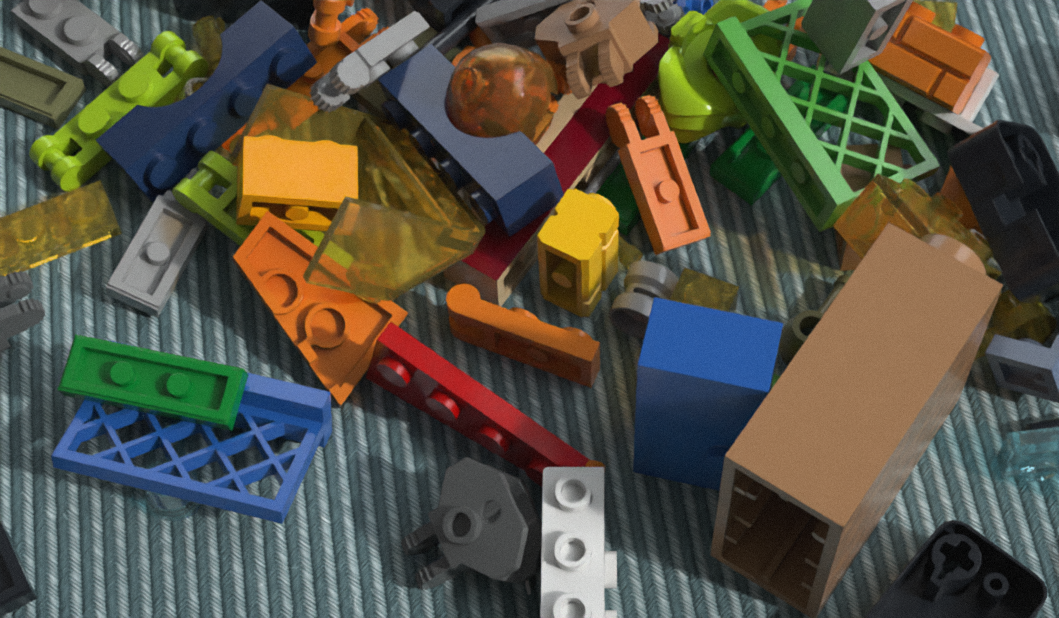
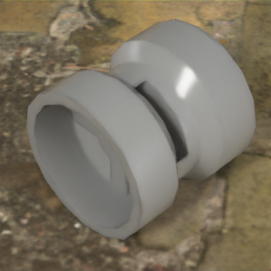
M649 261L634 262L629 267L624 278L625 292L619 294L614 299L609 310V319L622 332L644 340L654 297L677 302L682 291V282L671 270L662 265Z

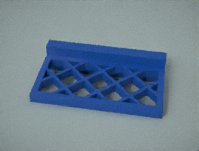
M248 373L234 423L235 427L246 429L247 432L218 442L210 429L213 428L211 426L182 421L162 429L154 414L123 409L106 415L102 408L103 404L84 400L52 453L51 458L53 468L283 524L318 446L325 448L332 433L331 392ZM145 419L152 433L122 444L115 430ZM201 433L208 447L179 458L171 443ZM103 434L106 435L112 448L94 455L76 452L80 443ZM281 437L301 442V444L296 449L275 456L267 441ZM256 446L265 461L235 471L228 456ZM161 447L169 461L151 469L134 466L131 458ZM217 461L225 474L224 477L208 483L191 480L187 472ZM271 475L275 476L281 486L274 500L251 495L245 487Z

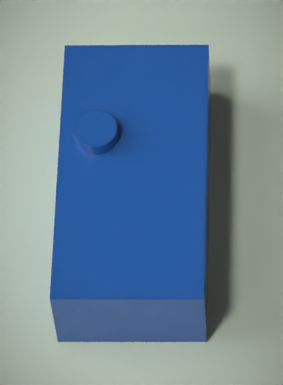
M654 297L637 364L633 472L720 491L726 453L771 390L783 323Z

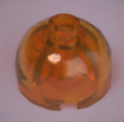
M501 42L475 48L465 55L451 73L446 89L447 114L451 124L465 134L481 138H494L521 131L536 145L552 123L554 112L549 111L548 108L551 101V92L558 95V83L551 65L539 54L523 47Z

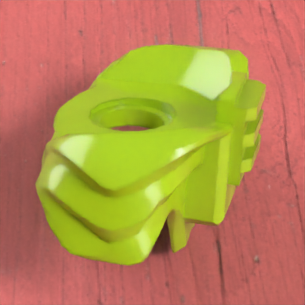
M720 0L704 15L697 11H689L671 28L668 51L659 63V105H661L660 108L664 113L670 132L674 131L679 143L694 142L724 127L731 126L740 129L747 124V121L720 80L713 75V69L703 56V53L718 22L736 16L738 21L742 23L770 12L766 8L749 0ZM762 34L750 38L758 51L778 57L782 41Z

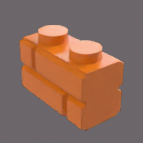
M912 1L883 52L868 61L876 72L959 115L991 61L992 56L987 51L981 49L985 39L958 24H955L951 33L932 24L936 14Z

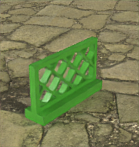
M797 0L742 23L738 21L736 16L718 22L703 56L819 232L837 225L845 214L930 177L940 168L941 165L868 60L851 69L854 73L852 82L823 73L826 57L807 33L794 29L796 19L805 16L812 0ZM762 34L782 41L778 57L758 51L750 38ZM792 44L819 53L815 70L786 60L789 45ZM785 75L811 84L807 101L788 95L780 84L781 76ZM819 87L848 96L845 114L815 104ZM857 100L877 106L884 116L882 126L853 117ZM811 119L841 128L837 146L817 139L810 128ZM850 131L878 140L875 158L846 149ZM890 144L907 150L917 165L905 169L884 162L887 145ZM842 163L870 172L869 185L853 193L840 173ZM880 176L885 177V179L879 181Z

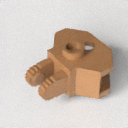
M573 0L558 7L536 26L535 41L547 60L566 66L569 88L575 98L579 100L590 96L592 86L601 83L613 87L623 83L624 74L633 71V64L658 43V29L654 22L646 21L640 10V0Z

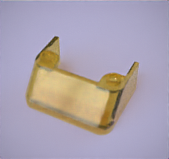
M266 84L229 158L232 165L238 166L244 136L260 137L273 135L283 140L306 142L329 140L340 145L357 146L358 199L345 196L303 275L306 283L353 293L370 303H379L381 300L391 301L475 252L485 234L484 226L459 194L449 186L435 163L431 159L426 161L418 153L410 140L407 130L402 129L399 132L391 125L389 120L343 106L330 113L328 111L323 112L322 109H318L317 105H314L310 96Z

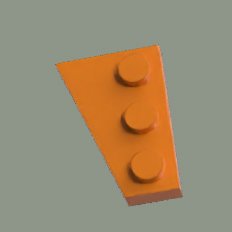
M269 211L264 214L232 258L235 265L326 391L331 392V398L340 408L368 370L377 338L390 321L399 327L408 312Z

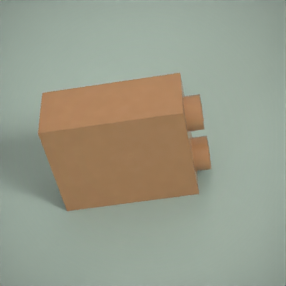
M888 222L724 457L710 555L810 618L818 617L960 398L1003 284L986 275L982 261L970 248L951 237L941 234H928L918 239Z

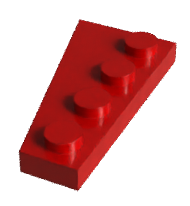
M391 321L377 338L366 379L521 468L539 486H543V470L546 467H585L590 460Z

